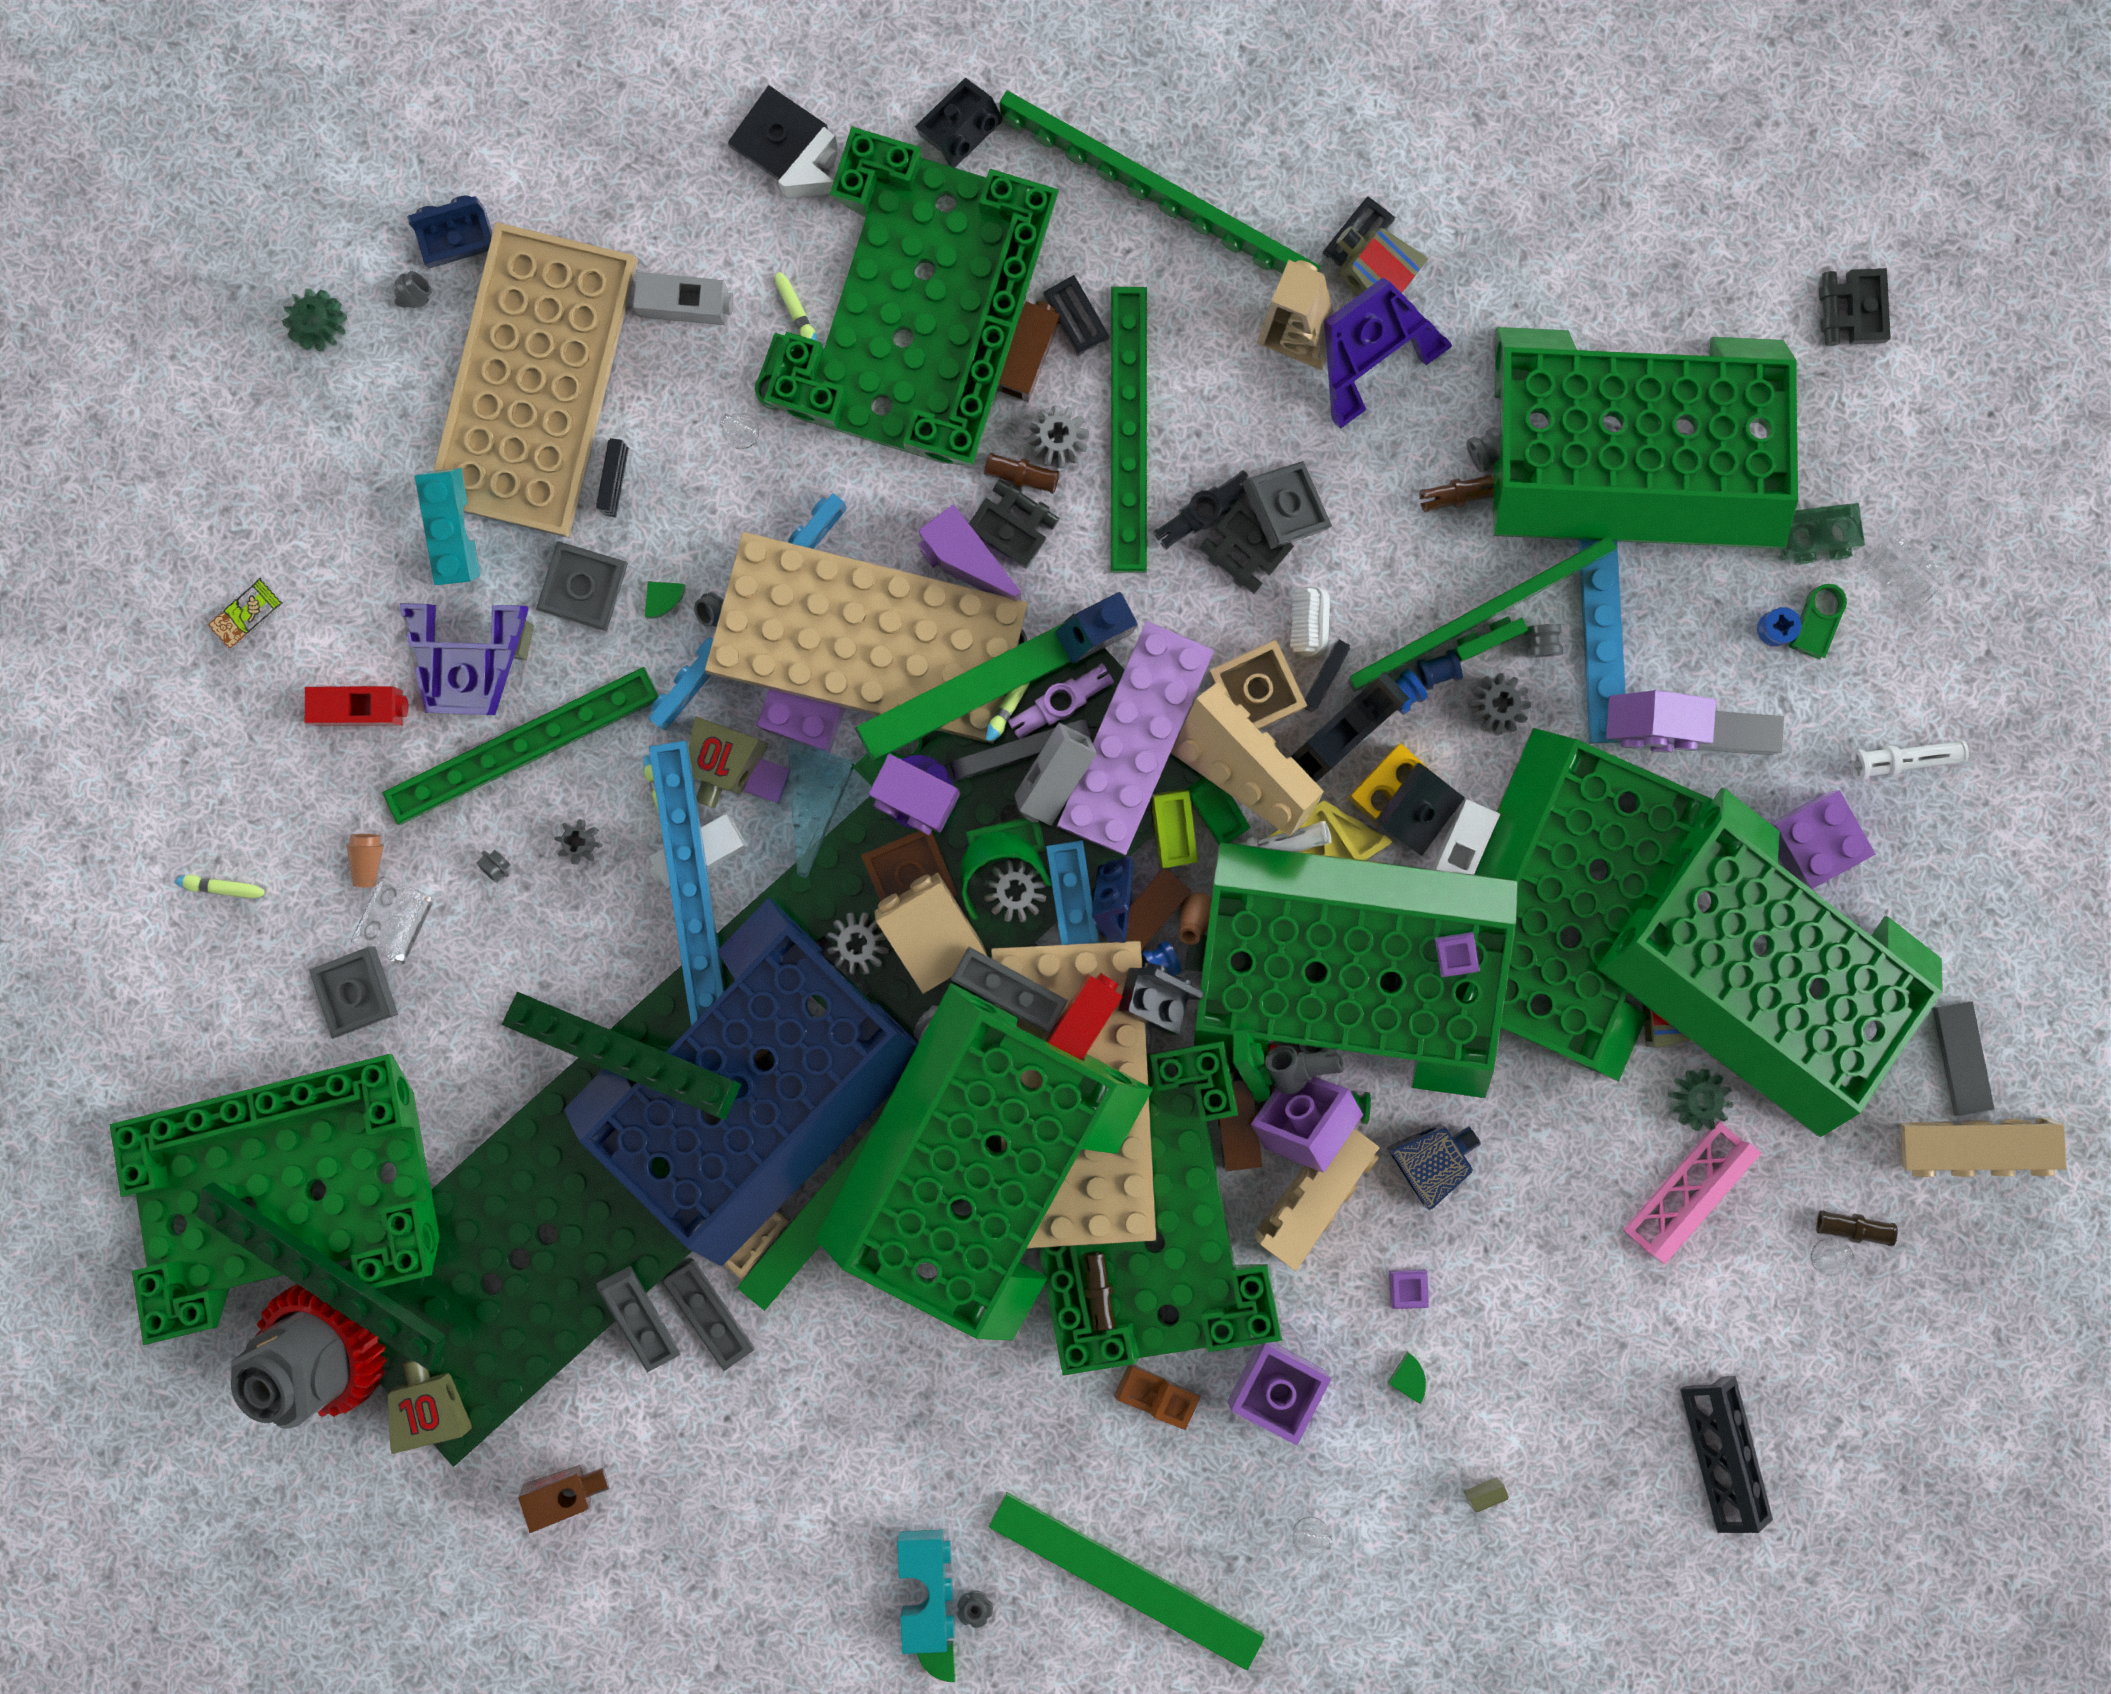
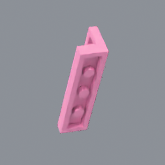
M1717 1121L1623 1231L1652 1257L1666 1264L1760 1156L1761 1152L1751 1143L1739 1139L1725 1125ZM1721 1133L1735 1146L1725 1157L1712 1158L1711 1142ZM1705 1151V1158L1698 1159V1157ZM1720 1162L1717 1165V1167L1713 1170L1712 1163ZM1706 1163L1707 1178L1701 1185H1688L1687 1170L1692 1164ZM1681 1178L1682 1186H1674ZM1688 1190H1696L1689 1198ZM1669 1191H1682L1683 1206L1678 1212L1664 1213L1663 1198ZM1658 1206V1213H1651ZM1672 1217V1219L1665 1225V1218ZM1658 1218L1659 1234L1649 1243L1635 1230L1645 1219Z

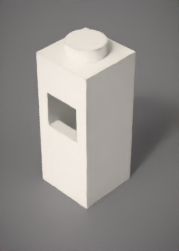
M1468 799L1463 800L1456 810L1431 869L1474 875L1500 814Z
M724 814L701 827L707 870L748 847L731 815ZM662 849L649 857L653 866L649 867V870L659 886L665 885L666 889H670L665 850Z

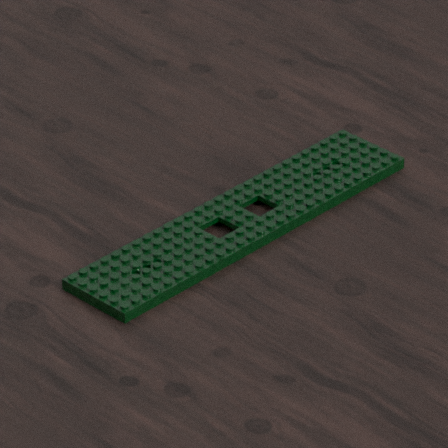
M1106 648L1073 664L1069 662L1030 682L1010 718L1012 719L1035 705L1034 700L1046 694L1052 685L1064 683L1071 678L1076 680L1103 663L1107 673L1098 679L1110 674L1114 684L1087 698V703L1076 709L1070 718L1058 720L1050 726L1046 723L1025 736L1028 737L1056 728L1058 723L1066 725L1086 719L1093 743L1125 669ZM1057 693L1050 700L1051 706L1057 711L1067 710L1072 703L1070 697L1065 693ZM1008 721L1005 724L1003 733L994 740L993 744L941 732L916 754L933 758L943 765L949 773L954 787L958 788L960 796L941 833L933 829L932 833L959 894L954 899L980 938L986 954L990 958H992L991 948L1029 947L1058 922L1052 886L1034 889V893L1046 896V901L1039 902L1032 899L1031 903L1038 908L1039 913L1034 915L1026 906L1023 908L1026 915V921L1024 922L1019 920L1018 910H1013L1010 922L1005 921V914L1008 909L1006 906L996 915L992 912L993 907L1000 903L999 898L989 902L985 900V895L997 893V889L985 886L986 880H992L999 883L1000 879L992 872L994 867L999 868L1003 875L1008 874L1005 861L977 868L968 880L967 890L976 908L977 919L974 920L970 916L962 895L960 880L961 861L969 847L966 832L1003 823L1001 820L1002 811L1008 806L1018 807L1014 794L1037 757L960 781H955L950 762L1019 740L1014 731L1024 724L1012 729ZM1170 753L1153 794L1186 789L1204 776ZM869 796L717 933L719 948L769 897L816 943L824 936L827 938L828 933L841 934L834 926L836 920L843 922L846 927H849L846 919L848 913L854 914L857 925H859L862 913H868L867 927H869L876 920L874 911L879 908L880 899L861 855L919 830L901 826L889 815L876 809L873 806L876 800ZM1151 798L1125 857L1131 856L1155 834ZM1066 802L1052 826L1039 820L1045 848L1050 845L1083 840L1090 890L1092 891L1096 888L1099 866L1108 861L1124 857L1057 828L1067 804ZM1047 850L1038 852L1037 854L1042 859L1051 880ZM1010 859L1014 872H1018L1022 859ZM1027 862L1024 874L1027 876L1035 867ZM1039 873L1031 881L1032 883H1036L1038 881H1043V879ZM1019 881L1010 882L1011 888L1005 890L1006 897L1009 899L1012 896L1013 902L1022 900L1021 894L1026 892V886L1023 883L1019 886ZM878 928L874 933L878 935L883 933L881 928ZM860 933L854 934V941L849 943L850 950L857 949L856 954L863 953L862 946L867 945L866 937L859 938ZM888 939L878 941V946L889 948V953L881 954L876 952L874 954L882 962L880 967H876L870 960H867L869 966L868 974L861 972L859 962H857L855 970L872 988V991L867 996L874 1003L877 1002L917 1043L918 1039L915 1038L913 1032L919 1022L918 1019L932 1005L939 1006L951 983L975 996L977 995L952 981L951 977L923 994ZM829 940L834 947L838 946V941ZM721 958L725 989L727 990L735 981V978ZM682 965L610 1030L667 1052L691 1027ZM769 1052L757 1063L758 1067L763 1070H770L775 1063L773 1054ZM577 1058L431 1189L440 1236L432 1275L377 1289L447 1335L440 1363L431 1371H428L429 1377L445 1373L451 1375L472 1427L462 1437L433 1444L452 1467L466 1457L616 1321L598 1291L596 1283L631 1266L647 1293L693 1252L686 1248L579 1142L564 1109L603 1069L580 1058ZM655 1157L652 1161V1170L656 1175L664 1177L670 1172V1164L663 1157ZM542 1224H551L557 1230V1238L554 1243H545L540 1239L539 1229ZM514 1249H524L528 1253L530 1261L526 1268H518L513 1264L511 1255ZM350 1262L344 1268L353 1274L352 1262ZM493 1273L500 1277L502 1287L498 1293H491L485 1288L484 1278L487 1274ZM377 1339L379 1344L386 1346L385 1350L380 1354L387 1360L385 1365L381 1367L385 1374L380 1379V1385L388 1393L396 1386L406 1383L402 1363L410 1359L386 1342Z

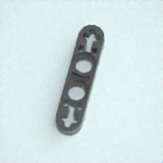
M1086 719L1065 725L1092 738ZM1055 728L950 762L955 781L968 779L1037 757Z

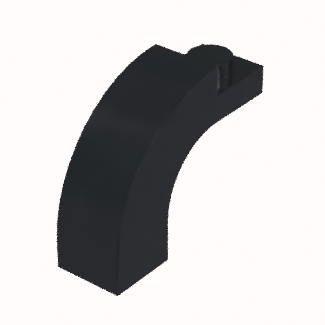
M1384 671L1290 757L1317 782L1410 698Z

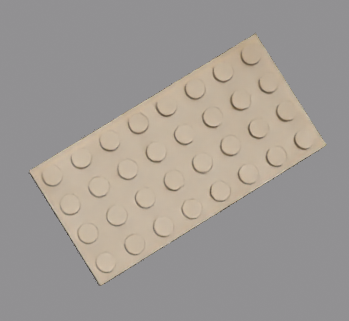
M495 222L434 471L462 468L468 504L464 506L463 512L570 537L638 263L635 255Z
M742 532L705 672L709 675L878 716L1016 647L1028 602L1014 601L1008 597ZM1005 695L937 729V731L993 744L994 740L987 741L985 738L989 721L994 718Z
M1141 941L991 948L993 960L1067 999L1068 1002L1062 1013L1087 974L1094 978H1097L1099 973L1104 974L1119 984L1115 991L1122 995L1128 969L1142 968ZM1119 1002L1086 1054L1148 1086L1145 1023L1118 1011ZM994 1003V1006L1018 1018L1017 1027L1043 1041L1046 1040L1049 1035L1048 1032ZM1027 1070L1021 1075L1024 1085L1031 1088L1037 1087L1043 1082L1041 1074L1035 1070ZM1149 1097L1117 1154L1081 1149L1027 1248L1156 1240ZM1001 1136V1151L1007 1148V1142Z

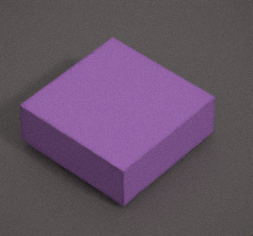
M760 759L749 777L744 791L780 804L791 769Z
M1473 932L1435 938L1441 977L1480 971Z
M1426 1269L1389 1271L1392 1309L1429 1308Z

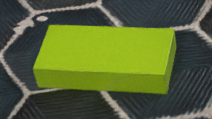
M1180 789L1152 794L1151 806L1159 866L1169 868L1198 862L1189 790Z

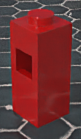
M393 686L305 687L304 723L309 725L403 726V717L408 715L409 705L407 697L403 695V690Z
M1099 973L1097 978L1087 974L1045 1042L1083 1060L1123 997L1115 991L1119 984L1102 973Z

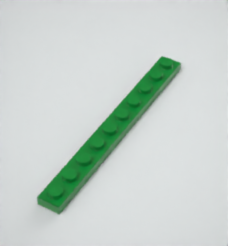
M1006 90L1000 100V113L1003 116V121L1011 128L1018 131L1024 128L1034 134L1036 141L1045 147L1052 148L1055 145L1065 151V156L1073 163L1078 165L1087 163L1097 169L1096 173L1105 181L1114 183L1115 180L1128 187V192L1140 200L1149 198L1158 203L1159 209L1164 214L1173 218L1179 215L1190 221L1189 225L1196 232L1202 235L1211 233L1222 239L1221 244L1228 250L1239 253L1241 250L1252 256V261L1260 268L1265 270L1273 268L1283 274L1288 260L1293 262L1302 260L1313 264L1318 269L1317 272H1319L1320 265L1012 92Z

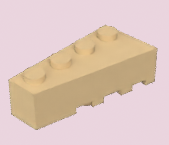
M1288 260L1271 300L1257 344L1323 370L1327 360L1324 320L1334 314L1325 276L1317 272L1318 269L1309 262L1302 260L1293 262Z
M1218 681L1196 698L1170 753L1290 837L1310 818L1324 791L1292 757L1285 758L1276 748V741L1267 731L1262 734L1248 719L1250 714L1241 704L1236 707L1225 695L1227 690Z
M2036 1118L2037 1124H2033V1121L2020 1119H2004V1121H2000L2001 1124H1993L1992 1121L1983 1120L1962 1121L1961 1125H1954V1122L1900 1123L1902 1167L1907 1171L1912 1170V1176L1934 1177L1936 1176V1170H1951V1175L1957 1177L1975 1176V1170H1991L1992 1176L2003 1177L2015 1176V1170H2030L2032 1176H2055V1170H2067L2064 1124L2050 1118Z
M1354 1128L1324 1173L1304 1165L1253 1234L1259 1244L1294 1271H1297L1321 1234L1332 1223L1335 1213L1341 1204L1345 1203L1356 1190V1182L1362 1173H1368L1379 1158L1376 1152L1380 1147Z

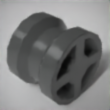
M1495 427L1487 430L1485 435L1480 438L1474 436L1466 441L1468 453L1479 472L1488 470L1491 464L1497 462L1500 457V431Z
M1541 624L1527 627L1528 631L1525 632V636L1529 639V647L1526 650L1527 658L1553 657L1564 654L1563 646L1559 644L1558 638L1562 632L1561 624Z

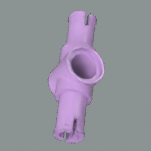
M1103 663L1076 680L1071 678L1064 683L1052 685L1046 694L1034 700L1035 705L1012 719H1008L1012 729L1024 724L1014 731L1017 738L1022 739L1046 723L1050 726L1058 720L1070 718L1076 709L1087 703V698L1114 684L1110 674L1098 679L1107 673ZM1057 693H1065L1070 697L1072 703L1067 710L1057 711L1050 704L1052 696Z

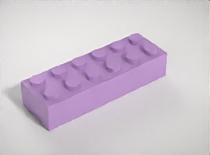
M1145 622L1093 742L1097 754L1070 795L1057 828L1123 857L1126 856L1215 650L1151 622Z

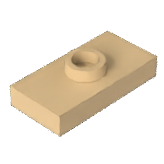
M777 1210L724 1265L743 1279L790 1220Z

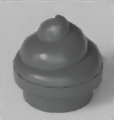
M410 271L408 274H401L395 281L396 288L394 289L397 306L418 308L424 306L429 301L428 296L432 293V289L429 283L417 272Z

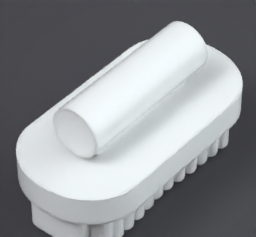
M1315 586L1296 589L1295 593L1297 594H1292L1293 626L1291 627L1292 635L1290 642L1292 644H1290V647L1294 648L1293 651L1300 653L1302 656L1316 658L1321 656L1328 647L1329 594L1325 589Z

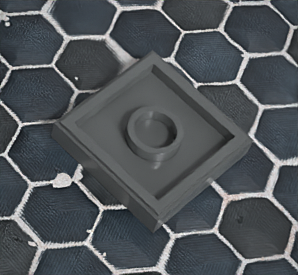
M1304 461L1248 478L1242 483L1271 549L1315 535L1332 527Z
M557 541L536 610L607 631L628 563Z
M375 946L366 947L309 970L332 1039L398 1015Z

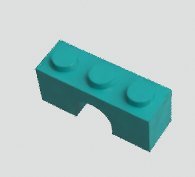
M462 468L426 471L414 475L434 586L471 582L480 577L475 540L468 539L464 526L463 510L464 506L468 504Z
M944 1529L900 1531L897 1539L899 1578L918 1579L926 1585L929 1591V1596L924 1602L917 1605H904L902 1607L900 1616L902 1654L947 1652L948 1639L955 1638L954 1615H947V1601H953V1578H946L945 1564H951L952 1562L951 1540L944 1541Z

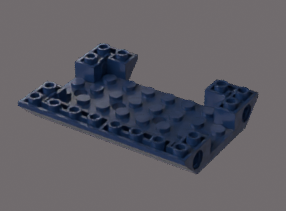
M770 897L717 950L735 978V981L666 1052L741 1084L726 1120L721 1119L719 1123H710L705 1119L702 1110L604 1068L564 1109L579 1142L686 1248L720 1266H723L894 1091L918 1046V1043L877 1002L871 1004L820 954L823 949ZM819 995L826 1000L827 1011L823 1016H814L809 1012L807 1003L811 996ZM760 1049L769 1050L774 1055L775 1063L770 1070H763L756 1064L755 1056ZM655 1157H663L669 1162L670 1172L667 1176L661 1177L653 1172L652 1161Z

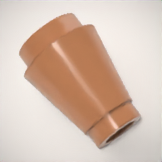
M350 835V843L346 844L354 887L368 888L376 886L384 844L380 843V835Z
M1200 892L1192 893L1181 903L1179 938L1186 944H1197L1208 928L1212 898L1207 894Z

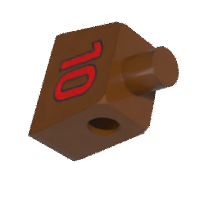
M581 1465L524 1483L518 1499L529 1533L588 1510L591 1504V1496L609 1490L610 1487L604 1468L583 1475ZM563 1489H572L576 1495L568 1497L561 1491Z

